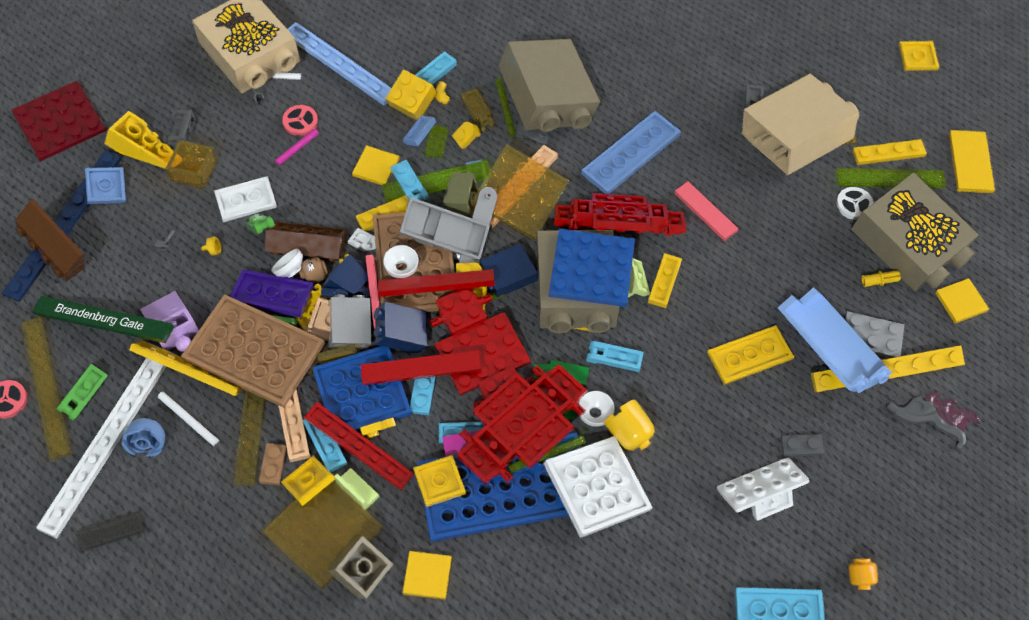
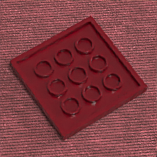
M74 81L11 109L39 161H43L106 132L103 123L78 81Z

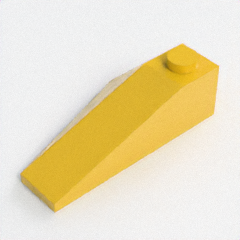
M130 111L108 129L104 144L120 154L167 170H171L181 159L167 144H163L158 139L156 132H151L144 120Z

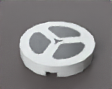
M848 187L842 190L836 201L840 213L853 220H858L861 213L874 203L868 192L857 187Z

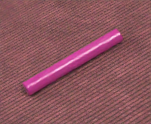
M313 129L274 160L275 163L280 166L319 134L318 131Z

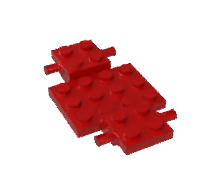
M592 193L591 200L574 199V203L571 200L569 205H555L554 226L560 228L569 227L570 230H573V228L577 230V228H592L593 225V228L600 231L614 229L618 232H625L626 230L637 233L651 231L655 234L664 232L666 237L667 234L670 237L672 234L686 233V222L683 212L668 211L666 204L647 203L646 196Z
M472 288L459 289L435 300L440 316L430 320L433 328L444 323L451 335L435 343V348L439 355L479 350L481 371L450 375L460 396L474 389H479L483 399L472 403L475 409L511 378L517 369L530 364L531 360L505 312L487 320L483 305L493 301L490 294L488 293L479 298ZM533 375L524 379L530 385L536 381Z
M560 364L546 373L536 365L532 372L539 379L532 385L516 372L473 410V414L485 426L474 436L470 435L466 429L460 432L459 436L467 443L457 453V457L485 485L498 475L509 483L514 476L506 470V467L515 459V455L531 469L574 429V426L563 414L573 409L581 417L586 412L578 402L587 393V389Z

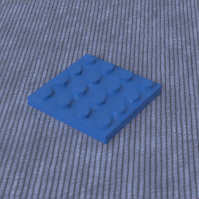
M559 229L549 297L627 307L635 239Z
M380 346L312 367L324 407L357 432L361 431V427L390 418H394L395 421L412 415L401 381L371 385L362 384L361 364L394 361L388 347Z

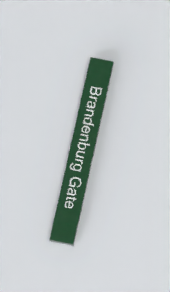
M45 296L40 297L32 311L35 315L161 343L167 342L174 329L172 323Z

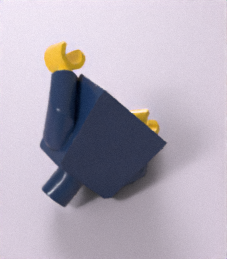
M345 254L344 260L339 259L340 265L326 279L323 284L324 287L322 288L320 284H316L314 286L316 291H311L315 299H318V297L322 298L323 296L333 297L334 295H345V297L352 298L356 294L368 298L370 290L364 286L368 281V273L364 262L354 259L350 254Z

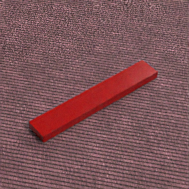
M493 269L378 280V296L386 297L495 286Z
M479 350L361 364L363 385L481 371Z
M316 402L304 416L306 421L401 491L414 475L413 472L320 403Z

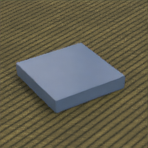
M123 167L85 168L87 204L126 202Z

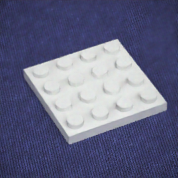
M615 436L544 462V466L580 538L646 513L653 508Z

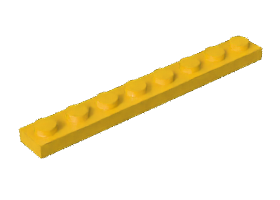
M953 346L882 360L892 372L889 375V379L965 365L962 346ZM831 369L811 373L815 392L846 387Z

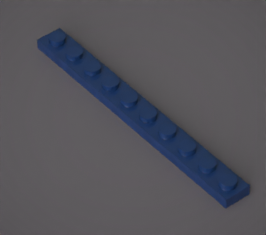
M105 150L92 168L117 167L122 158L120 155ZM85 178L54 220L66 235L70 233L90 205L87 204ZM32 250L2 292L4 296L18 302L25 296L46 266L40 257L41 254L37 250Z

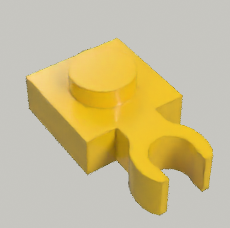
M394 418L361 427L360 430L363 436L367 435L369 439L378 436V431L393 427L396 424Z

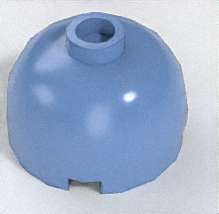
M148 418L136 419L128 424L122 439L124 449L134 456L138 452H146L145 450L150 447L153 449L147 451L149 453L146 456H156L161 453L165 443V432L162 426L157 421Z

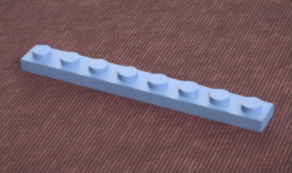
M297 22L287 29L294 36L299 47L385 106L388 103L385 99L391 90L388 85Z

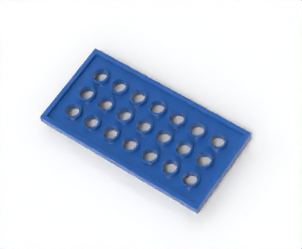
M577 433L568 434L544 457L548 460L556 457L555 455L559 452L568 453L579 449L580 444ZM457 454L453 455L458 471L463 470L467 473V476L461 480L464 488L470 491V496L467 498L459 496L447 502H441L426 507L424 502L431 542L569 516L552 480L549 483H543L540 480L542 475H549L544 464L536 463L531 469L527 466L519 468L515 464L516 461L520 460L516 455L515 459L507 465L506 470L514 476L509 482L511 488L507 491L499 487L502 482H507L500 475L494 477L485 485L457 457ZM439 457V458H434V459H428V460H423V461H417V466H420V465H423V464H426V463H429V462H432V461H435V460H438V459H441V458H444V457ZM527 478L531 481V485L523 487L520 484V480ZM482 486H488L491 491L488 494H482L479 489ZM546 494H553L556 500L554 502H547L544 496ZM531 497L536 503L533 506H527L524 500ZM507 501H512L515 504V508L507 510L503 505ZM486 505H492L495 511L487 514L483 511V508ZM465 509H472L474 511V515L470 518L464 517L462 513ZM444 513H452L454 518L446 522L442 519Z

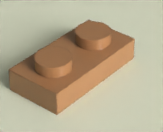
M266 443L259 478L260 484L280 485L287 452L286 445Z

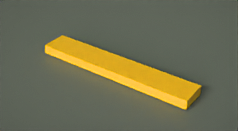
M140 340L132 343L130 346V351L234 396L244 390L231 382L184 361L181 356L146 341Z

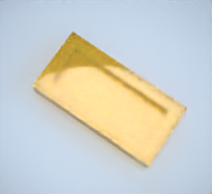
M355 344L318 353L316 356L318 363L321 365L357 354Z

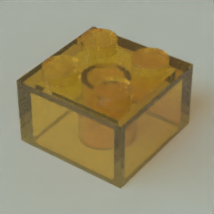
M179 140L166 166L170 181L205 189L217 163L214 148Z

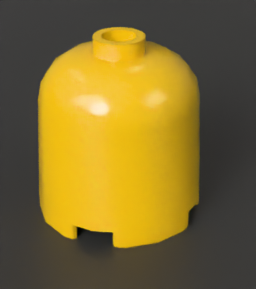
M633 399L620 407L621 412L614 416L612 413L603 423L623 448L629 451L640 448L642 451L651 444L649 440L654 435V425L640 404Z

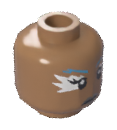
M318 257L303 261L301 264L302 268L299 271L301 280L305 279L313 283L323 281L325 275L328 274L324 260L321 261Z

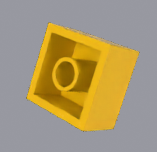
M403 69L385 99L391 107L418 120L420 116H423L437 92L432 84Z

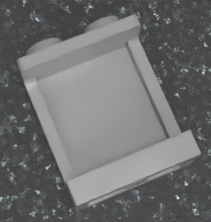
M334 295L328 301L331 330L329 347L368 348L371 344L370 298H364L362 295H355L352 298L345 297V295Z

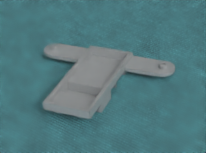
M491 187L483 188L478 195L472 218L410 197L399 234L416 239V242L431 247L436 246L442 248V250L460 254L459 263H479L497 201V193Z

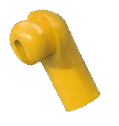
M440 81L435 89L437 92L435 98L438 102H442L445 105L449 102L450 97L444 92L446 83Z

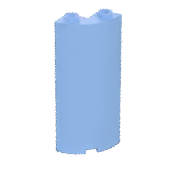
M814 287L800 300L791 295L778 307L848 390L860 393L878 383L883 384L889 379V375L892 374L891 370Z

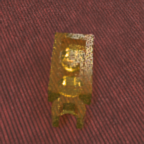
M477 88L462 93L461 100L475 124L480 122L482 131H485V124H489L491 128H494L491 112Z

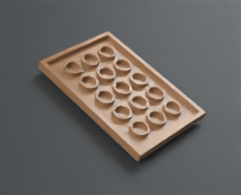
M405 213L373 215L378 280L397 279L386 271L383 259L390 248L398 245L411 247L418 255V268L409 277L455 273L451 251L442 250V248L436 246L431 247L416 242V239L399 234ZM399 263L396 268L403 271L407 268V265ZM457 290L380 297L381 304L388 302L425 312L439 311L435 300Z
M224 294L181 357L186 362L284 408L325 345V341Z

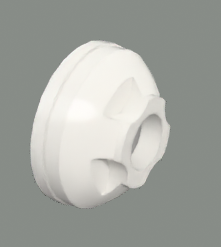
M404 245L390 248L383 259L386 271L396 278L411 276L417 270L419 263L415 250ZM399 263H404L407 265V268L400 271L396 266Z
M299 249L288 252L275 263L271 271L278 277H292L302 268L303 254Z
M600 391L586 393L578 403L586 410L580 418L590 426L605 425L603 423L605 419L612 413L614 414L612 399ZM592 408H598L601 410V415L594 418L590 415L589 411Z

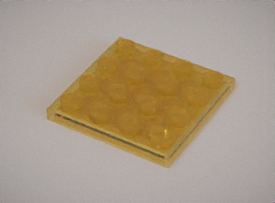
M506 144L473 198L472 203L474 206L476 205L478 195L483 188H493L497 193V201L492 216L535 241L537 231H541L569 180Z
M332 481L303 506L295 499L262 532L323 589L334 578L327 569L353 537L363 536L370 542L383 527Z

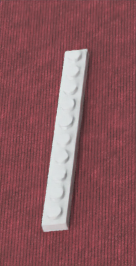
M148 358L145 359L36 527L39 531L56 539L58 538L123 436L126 427L132 422L167 366Z

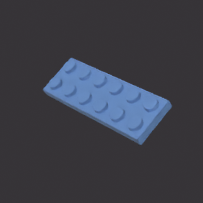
M654 111L583 168L581 174L604 194H610L679 137L681 131Z

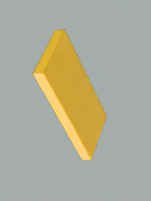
M950 130L949 138L957 191L993 193L995 187L986 132Z
M777 325L707 350V354L724 385L794 359V355Z

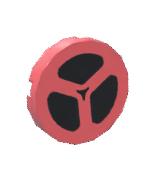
M296 105L289 108L282 118L285 130L295 136L307 135L313 129H316L318 123L315 110L305 105Z
M1 381L0 418L14 417L25 407L28 400L27 392L16 381Z

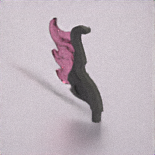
M937 392L929 394L925 401L922 400L921 396L916 397L904 408H899L893 402L887 406L894 413L893 416L904 422L913 424L930 422L934 425L935 429L954 436L958 440L955 447L956 450H960L966 442L964 434L966 424L970 421L976 422L977 425L980 424V419L975 412L967 409H955L953 405L958 403L955 400H937L941 396V393Z

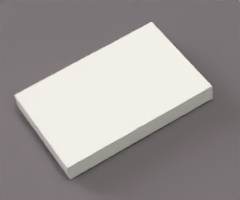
M268 176L214 191L223 222L277 207Z

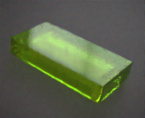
M433 126L431 128L425 156L443 159L449 131L448 127Z

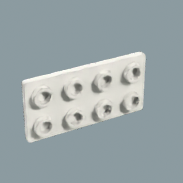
M784 458L718 485L717 490L735 512L752 507L753 516L758 521L793 506L792 490L809 483V478L789 458Z

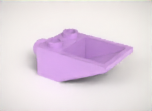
M175 291L140 309L145 318L173 324L174 329L167 342H159L164 350L168 351L176 347L179 351L184 352L191 343L190 339L196 336L199 331L193 318Z

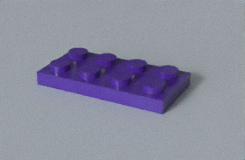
M243 269L230 297L255 309L301 318L311 297V291L314 290V283Z

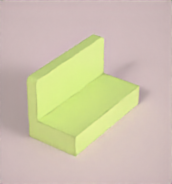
M633 258L628 298L635 293L647 296L650 294L642 262Z
M351 468L341 477L338 474L334 476L336 484L364 511L379 498V495Z

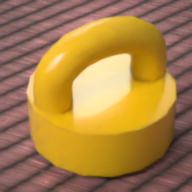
M215 236L207 238L206 245L201 247L202 251H208L212 256L220 254L222 249L219 239Z

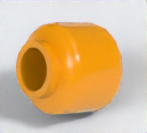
M870 558L853 559V562L849 564V581L852 585H857L858 590H869L871 585L877 584V565L871 562Z

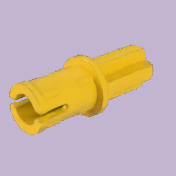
M879 271L877 274L862 275L861 277L864 287L873 285L883 286L885 283L898 282L901 279L899 271L884 273Z

